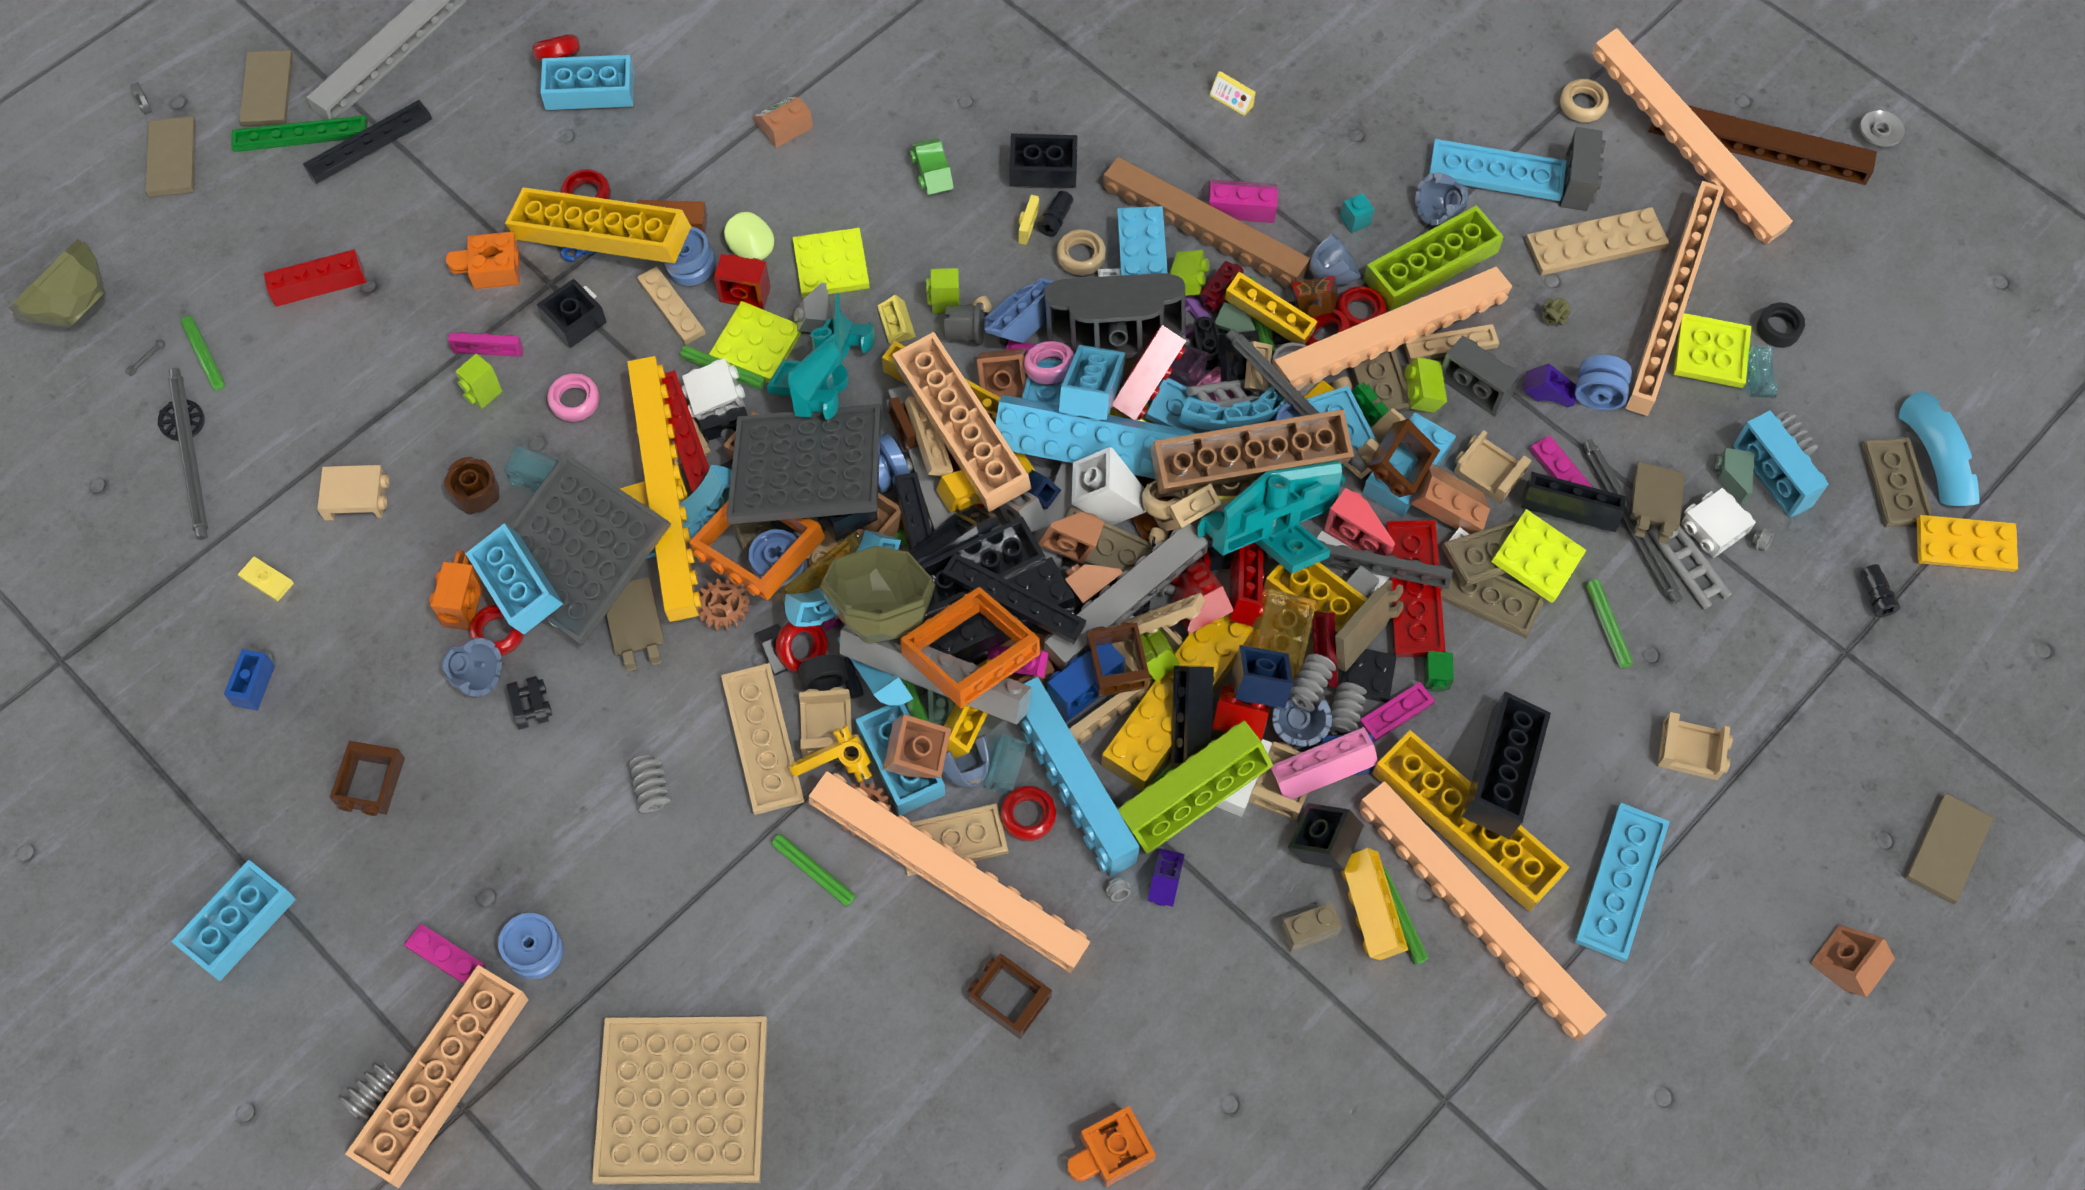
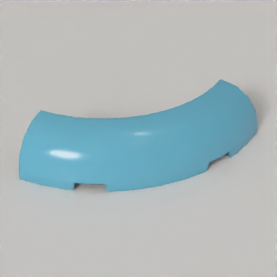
M1272 385L1258 400L1252 403L1250 401L1235 403L1232 407H1220L1217 403L1188 397L1182 409L1179 423L1211 431L1264 423L1274 418L1279 409L1289 402Z
M1919 391L1912 394L1904 401L1899 412V419L1907 423L1916 432L1930 456L1938 484L1939 502L1950 506L1980 504L1977 475H1972L1969 465V459L1972 458V455L1956 420L1950 412L1942 410L1939 406L1940 401L1930 393Z
M711 465L700 486L681 503L687 510L688 520L684 521L685 527H689L691 539L729 500L731 469L719 465ZM655 547L647 558L656 556Z
M865 530L856 552L873 546L898 550L901 540L882 533ZM820 587L812 591L786 594L785 613L788 620L794 626H816L832 618H839L831 608L820 612L819 606L826 602Z
M851 659L873 695L880 702L890 706H900L913 699L897 674L891 675Z

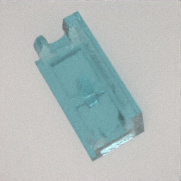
M1752 345L1749 350L1747 376L1750 397L1776 398L1778 384L1774 380L1773 355H1768L1774 354V349L1771 347Z
M1001 734L996 743L983 788H989L1004 794H1008L1009 790L1013 791L1028 743Z

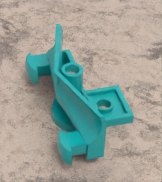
M837 293L834 300V319H827L823 327L816 328L811 332L814 351L802 361L782 360L767 385L768 394L791 395L795 416L812 417L814 412L824 414L826 420L833 418L839 409L838 394L849 384L848 372L846 367L842 365V361L846 358L851 346H861L862 352L867 353L873 348L876 341L875 328L871 322L868 325L853 324L852 321L845 317L840 310V294Z
M1333 461L1266 471L1226 505L1224 512L1218 511L1205 515L1199 521L1197 527L1198 537L1200 538L1208 534L1213 539L1212 547L1222 555L1255 542L1291 574L1329 558L1331 550L1299 523L1330 511V508L1338 499L1342 476L1341 462Z

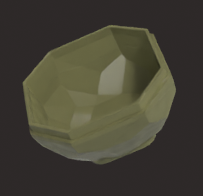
M77 239L12 303L9 307L13 311L12 315L24 321L62 326L69 329L105 293L97 259L87 243H82Z
M873 546L833 559L820 585L822 595L839 619L856 633L862 641L870 644L903 637L907 632L922 625L935 588L933 579L909 552L881 546Z

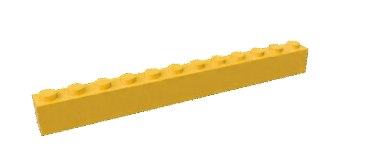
M656 356L627 361L649 508L671 523L668 530L655 546L664 610L669 622L699 616L698 606H702L699 591L695 592L694 585L698 584L696 570L691 568V563H695L694 555H692L693 550L692 548L688 549L687 543L691 540L689 527H685L684 521L688 520L686 507L681 505V500L685 499L682 485L678 486V479H681V471L679 465H675L674 460L678 458L676 445L672 444L671 438H675L673 425L668 422V418H672L669 404L665 403V398H669L666 384H662V379L666 378L663 364H658Z

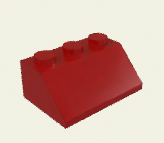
M1204 562L1195 563L1181 573L1170 602L1171 604L1201 593L1206 600L1198 616L1190 620L1187 618L1180 620L1189 634L1234 611L1223 586Z

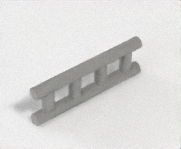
M1245 379L1191 386L1186 389L1188 396L1196 395L1199 400L1217 403L1220 407H1232L1235 403L1245 401L1252 403L1263 394V392L1250 390L1253 395L1247 396L1241 389L1245 387ZM1231 390L1236 398L1230 399L1224 391ZM1207 393H1214L1219 401L1213 402Z
M1681 525L1677 531L1673 532L1672 537L1669 536V539L1677 536L1685 546L1676 552L1668 544L1658 542L1659 531L1656 527L1648 531L1649 536L1703 609H1707L1712 605L1708 598L1720 593L1723 599L1732 595L1731 591ZM1689 555L1699 565L1690 571L1680 561ZM1706 574L1713 585L1702 591L1694 579Z

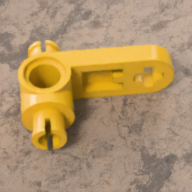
M844 725L842 726L843 729L838 728L833 731L838 740L837 742L796 760L788 768L794 777L839 757L847 772L854 773L856 781L862 782L864 777L868 779L872 776L867 766L871 761L865 751L864 743L858 734L852 735L849 726ZM848 746H854L858 749L859 753L851 757L844 750Z

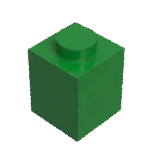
M1428 651L1424 660V688L1432 689L1435 692L1449 690L1454 681L1453 653Z

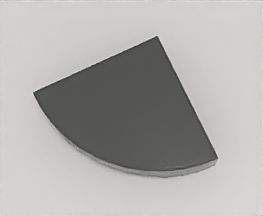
M139 83L131 84L130 88L139 103L142 113L148 114L152 112Z

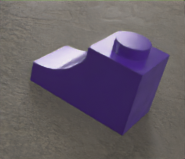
M1548 363L1526 371L1523 391L1536 401H1553L1567 408L1575 405L1576 384Z
M1159 849L1148 901L1160 906L1167 905L1173 907L1185 854Z

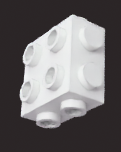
M725 358L715 360L700 369H693L688 374L682 376L685 384L682 386L685 397L690 400L691 404L688 405V408L693 418L702 420L709 415L717 414L719 417L726 415V412L731 408L745 407L743 398L746 395L743 387L736 380L739 378L738 371L735 365H730Z
M1721 488L1715 493L1711 491L1706 494L1700 504L1696 505L1694 503L1684 511L1685 517L1681 525L1689 535H1692L1700 543L1701 548L1715 558L1747 535L1756 522L1751 514L1745 511L1731 494Z

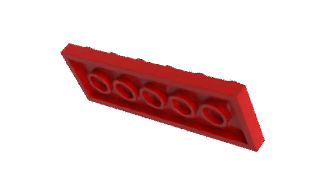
M1436 520L1387 521V532L1395 543L1391 555L1399 559L1418 560L1433 566L1439 565ZM1390 577L1393 584L1391 591L1396 590L1398 584L1403 586V594L1398 601L1403 602L1404 609L1398 617L1392 618L1395 655L1397 657L1426 656L1428 651L1446 652L1441 588ZM1394 601L1392 607H1395L1398 601Z

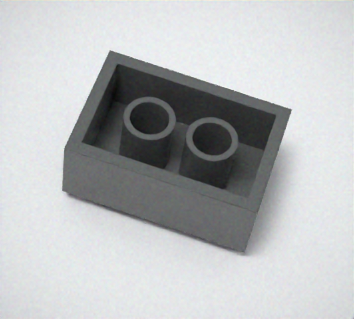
M1582 127L1575 128L1565 157L1566 170L1560 207L1587 211L1590 203L1595 202L1596 189L1599 190L1602 183V176H1599V172L1602 171L1604 158H1600L1605 148V140H1602L1603 131Z
M1463 335L1446 353L1442 365L1444 383L1494 417L1511 399L1521 375L1513 367L1507 366L1497 359L1494 354L1488 353L1479 347L1475 341L1469 340Z

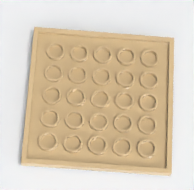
M767 1016L605 1018L592 1183H761Z

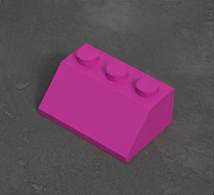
M1210 179L1208 203L1210 206L1240 221L1275 222L1278 201L1277 184Z

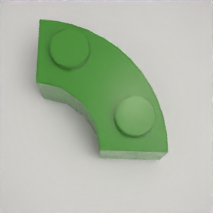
M936 137L912 143L913 150H910V157L912 163H916L918 167L920 188L925 189L928 195L954 189L950 167L946 161L941 141Z

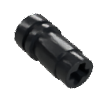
M1059 191L1037 223V228L1041 233L1050 237L1058 233L1063 224V219L1073 203V197L1070 193Z
M1874 564L1862 569L1863 582L1868 594L1871 596L1870 603L1876 616L1885 617L1897 612L1900 609L1899 602L1896 599L1895 593L1890 590L1889 583L1880 565Z

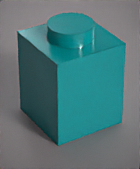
M1361 193L1343 202L1340 218L1350 232L1354 233L1371 225L1374 207L1366 196Z

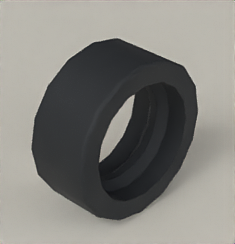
M1782 302L1773 303L1766 307L1757 323V332L1760 338L1767 344L1779 348L1792 346L1798 341L1805 328V318L1802 312L1795 306ZM1771 317L1784 318L1791 323L1794 331L1788 334L1780 333L1770 326L1768 319Z
M839 655L816 656L806 660L798 668L802 689L805 691L808 689L827 691L831 688L842 686L848 680L844 658Z

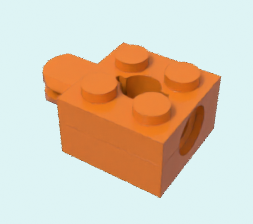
M514 232L468 236V250L451 251L446 256V263L452 274L468 273L474 289L520 285L519 245Z
M457 550L454 562H443L441 570H438L436 574L437 586L435 592L431 593L430 607H432L442 627L469 630L471 620L477 613L483 585L465 552Z
M1127 1106L1081 1131L1080 1140L1085 1149L1069 1158L1067 1170L1069 1176L1077 1182H1083L1099 1173L1105 1187H1108L1154 1162L1156 1154L1130 1106Z

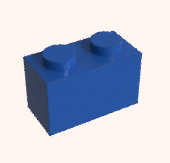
M246 649L241 650L224 695L233 706L258 711L275 668L274 663L267 654Z

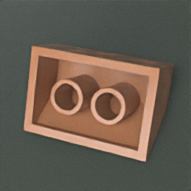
M1434 464L1429 468L1409 502L1456 530L1460 527L1469 534L1484 529L1490 511L1483 492Z

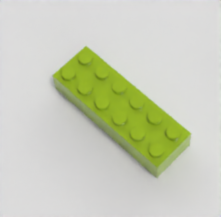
M1476 205L1367 264L1363 280L1369 288L1376 290L1383 297L1388 311H1392L1497 254L1504 236Z
M1244 720L1239 725L1233 726L1219 739L1210 742L1199 753L1190 756L1179 767L1167 772L1159 781L1147 786L1139 795L1127 800L1117 810L1146 854H1149L1273 767V764L1261 740Z

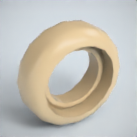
M1590 79L1571 81L1564 87L1560 97V106L1564 114L1580 123H1590L1598 120L1605 114L1609 104L1608 94L1604 87ZM1578 93H1585L1595 99L1596 105L1589 109L1582 108L1574 103L1572 97Z
M1079 229L1070 231L1058 243L1057 258L1059 265L1073 275L1085 276L1093 274L1105 262L1106 247L1104 241L1096 233L1089 230ZM1076 244H1086L1093 249L1094 255L1091 259L1082 262L1072 259L1068 251Z
M1155 480L1148 484L1142 493L1143 508L1149 515L1155 518L1172 520L1173 518L1167 507L1177 501L1166 502L1160 501L1157 498L1172 496L1182 499L1193 493L1194 490L1189 489L1159 495L1157 481Z

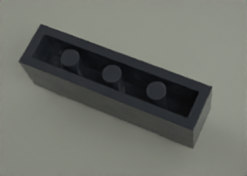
M1531 472L1523 492L1521 508L1616 532L1625 512L1626 496Z
M1174 665L1171 768L1179 767L1190 756L1199 753L1212 742L1214 667Z

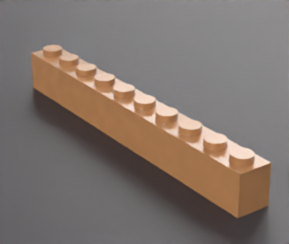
M1120 157L1116 158L1104 174L1103 189L1108 193L1115 194L1127 203L1137 207L1163 206V218L1166 224L1173 225L1185 234L1201 240L1205 245H1210L1220 250L1224 255L1231 256L1240 261L1243 265L1250 266L1262 275L1278 281L1282 286L1292 289L1291 283L1301 281L1308 272L1311 258Z

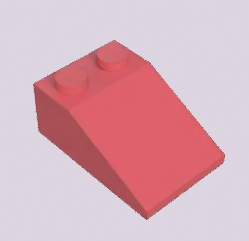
M1345 488L1330 508L1324 531L1352 549L1360 551L1369 550L1384 556L1391 555L1395 543L1367 500L1363 499L1359 493Z

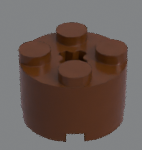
M464 457L455 461L449 467V472L444 480L445 487L456 507L466 514L472 515L476 512L484 511L499 500L498 481L491 466L485 460Z

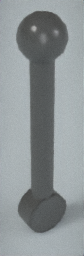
M161 339L157 340L155 346L138 362L126 368V374L133 376L136 373V369L158 349L164 348L165 342Z

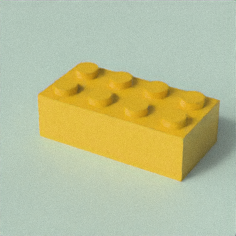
M1320 562L1293 574L1279 564L1266 578L1264 585L1265 593L1311 628L1312 611L1335 612L1336 635L1368 599Z

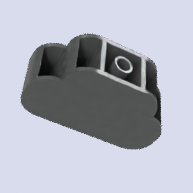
M1155 273L1070 278L1054 281L1045 288L1048 340L1062 342L1071 347L1074 355L1078 346L1083 345L1125 352V358H1137L1141 356L1160 326H1165L1180 337L1186 331L1185 283L1182 278L1173 274Z

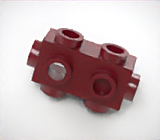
M1224 261L1211 280L1207 281L1205 286L1201 288L1200 295L1197 296H1201L1202 306L1207 311L1218 314L1224 302L1229 303L1225 300L1226 290L1239 272L1244 273L1240 265Z

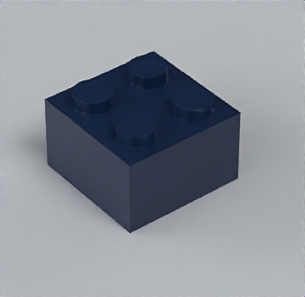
M1239 645L1232 666L1235 699L1246 703L1253 702L1269 707L1285 708L1293 687L1289 654Z

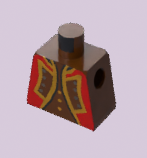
M1335 276L1291 283L1297 309L1312 317H1318L1334 311L1338 300Z

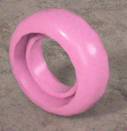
M1046 341L1036 344L1029 349L1024 358L1025 372L1031 380L1039 384L1052 385L1063 382L1074 358V353L1069 346L1062 342ZM1046 358H1059L1063 360L1060 365L1053 368L1037 366L1038 362Z
M571 373L561 376L552 383L548 390L547 400L550 410L557 418L567 422H577L593 415L598 408L600 395L597 385L591 378L583 374ZM571 388H580L587 393L586 400L581 405L572 408L566 407L560 402L561 396L565 391Z

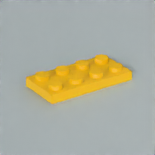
M1920 515L1917 517L1918 563L2015 572L2018 570L2016 523Z

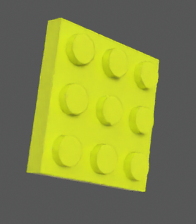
M860 228L793 237L802 298H805L821 283H826L828 294L870 288Z
M741 301L709 355L719 359L725 358L731 364L765 377V382L769 383L782 360H786L802 331H798L797 323Z
M1684 313L1678 332L1674 375L1744 388L1747 377L1751 326Z
M1526 509L1491 562L1553 603L1585 554L1586 549Z

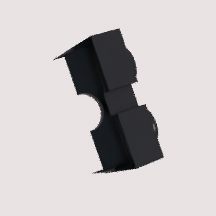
M745 407L731 408L726 412V415L719 417L718 414L709 415L699 420L706 442L709 443L710 440L721 437V433L725 429H732L735 432L737 417L748 416Z

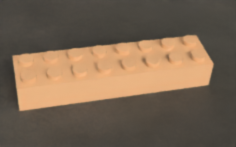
M934 332L892 354L897 371L989 512L1031 489L1029 475Z
M478 965L345 1155L399 1189L529 999L518 988Z

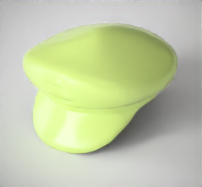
M740 212L726 223L724 229L725 241L735 255L763 260L772 252L774 235L770 227L756 214Z

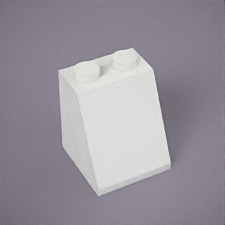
M1108 447L1073 462L1072 505L1085 513L1096 515L1098 519L1111 525L1146 512L1142 503L1144 487L1113 448Z

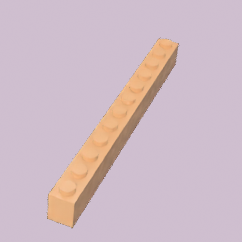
M1617 28L1596 43L1592 53L1595 60L1608 70V74L1612 79L1619 82L1623 91L1636 101L1638 108L1648 114L1652 123L1665 133L1667 140L1677 146L1681 155L1694 165L1699 175H1703L1711 184L1724 187L1722 197L1725 204L1734 209L1739 215L1741 222L1747 224L1753 230L1758 240L1763 241L1767 245L1789 228L1793 222L1792 219Z
M1702 181L1694 197L1625 409L1648 416L1655 403L1724 187Z
M1496 266L1274 360L1273 366L1297 391H1300L1306 385L1319 383L1327 376H1335L1348 367L1354 368L1362 361L1375 359L1383 352H1391L1404 343L1410 344L1418 337L1428 336L1442 327L1447 328L1453 322L1460 319L1466 320L1472 314L1482 313L1495 304L1501 305L1508 299L1512 285Z
M826 771L809 795L810 805L1070 974L1072 973L1090 944L1087 936L1082 931L1068 928L1064 925V920L1057 915L1052 914L1050 916L1042 911V906L1033 900L1028 902L1020 896L1021 893L1012 886L1005 887L998 882L999 879L992 873L987 871L984 873L977 869V865L972 860L966 857L962 859L954 854V849L945 843L940 845L933 840V836L923 829L917 830L912 827L911 822L904 816L898 815L897 817L889 812V807L880 801L875 803L869 799L868 794L858 787L854 789L846 784L847 781L839 774L834 773L832 775Z
M1385 781L1362 799L1359 806L1361 816L1367 822H1372L1375 825L1379 835L1385 841L1391 842L1399 857L1407 860L1413 866L1416 875L1421 879H1425L1432 886L1434 894L1440 899L1443 898L1450 905L1452 913L1456 917L1462 918L1468 924L1470 932L1475 937H1480L1487 944L1488 951L1494 957H1499L1504 962L1506 970L1513 977L1520 979L1527 993L1532 997H1536L1543 1004L1545 1012L1549 1016L1555 1017L1562 1024L1564 1032L1569 1037L1575 1038L1579 1042L1605 1018L1607 1014Z

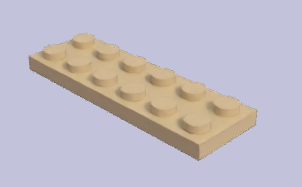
M1653 207L1527 234L1525 239L1541 276L1665 249L1669 244Z
M770 663L721 675L754 815L804 803L798 776L793 777L788 768L794 762Z

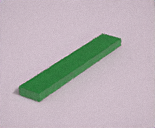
M366 115L235 129L232 130L231 148L233 152L347 140L368 128V120Z

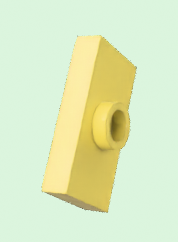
M1031 195L1026 211H1022L1020 214L1019 244H1028L1039 212V196Z
M255 556L238 573L242 580L277 602L294 584L291 579Z

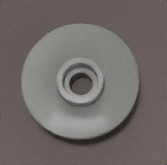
M1871 111L1865 114L1860 122V131L1864 138L1870 143L1881 147H1890L1898 144L1905 133L1902 121L1888 111Z

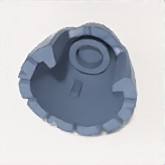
M1431 173L1424 177V180H1421L1417 187L1418 191H1416L1415 196L1416 206L1418 207L1417 212L1427 224L1441 225L1461 214L1468 205L1469 195L1467 189L1449 175Z
M1334 233L1330 234L1311 256L1309 267L1315 279L1335 276L1336 285H1343L1356 281L1361 277L1350 252H1347L1344 243Z
M478 637L470 638L453 645L447 650L441 661V669L446 674L450 684L457 690L469 696L480 697V695L484 696L491 692V688L493 689L498 683V676L501 675L499 671L502 669V661L500 659L502 658L500 651L490 640Z
M1291 700L1287 701L1285 708L1275 706L1272 713L1275 732L1285 742L1296 746H1311L1320 742L1321 738H1325L1332 724V714L1327 702L1322 700L1315 704L1312 703L1315 708L1311 712L1299 708Z
M986 735L976 737L969 753L957 759H954L951 751L946 752L942 775L950 782L961 787L970 788L980 784L986 778L989 770L990 755Z

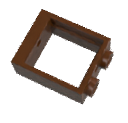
M1409 419L1393 423L1367 467L1376 478L1382 480L1390 488L1394 495L1403 497L1415 493L1440 449ZM1400 442L1418 458L1407 479L1389 462Z
M1123 622L1115 627L1105 628L1100 626L1087 631V646L1099 696L1149 688L1150 675L1137 623ZM1131 640L1138 670L1103 676L1096 646Z
M349 741L330 798L337 808L343 811L352 812L353 809H356L370 816H377L378 813L387 815L405 760L404 756L396 748ZM359 760L389 765L377 802L347 797Z
M1000 953L996 959L991 958L984 968L986 973L980 980L976 978L968 989L970 993L968 995L969 1003L1021 1039L1051 999L1052 990ZM1001 970L1035 993V996L1015 1023L981 999V996Z

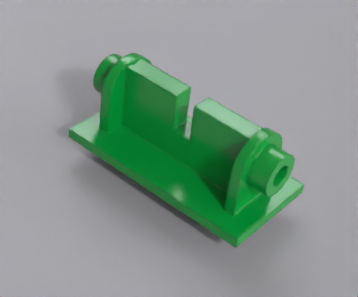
M1362 382L1352 390L1363 415L1370 425H1374L1389 411L1382 401L1377 404L1373 402L1378 396L1369 384L1366 385Z

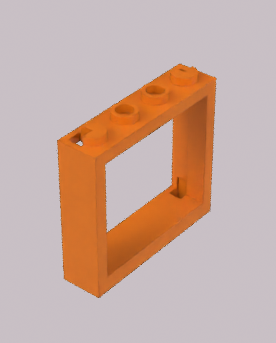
M727 501L689 543L693 550L692 555L697 557L699 562L710 564L716 573L720 575L724 573L735 585L739 586L741 584L746 587L751 595H759L768 601L825 539L821 525L809 517L779 520L802 535L760 579L710 547L730 525L727 520Z
M980 587L969 594H965L963 598L947 606L943 611L927 619L922 625L907 632L905 636L900 638L902 656L961 709L1040 655V638ZM981 612L1016 644L959 683H956L921 650L976 613Z

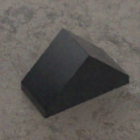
M778 624L755 633L775 676L789 670L780 663L776 654V639L781 630Z

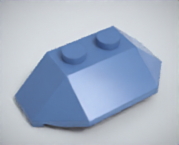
M1040 278L1036 280V283L1013 292L984 318L985 332L1024 343L1046 323L1045 288L1054 281Z

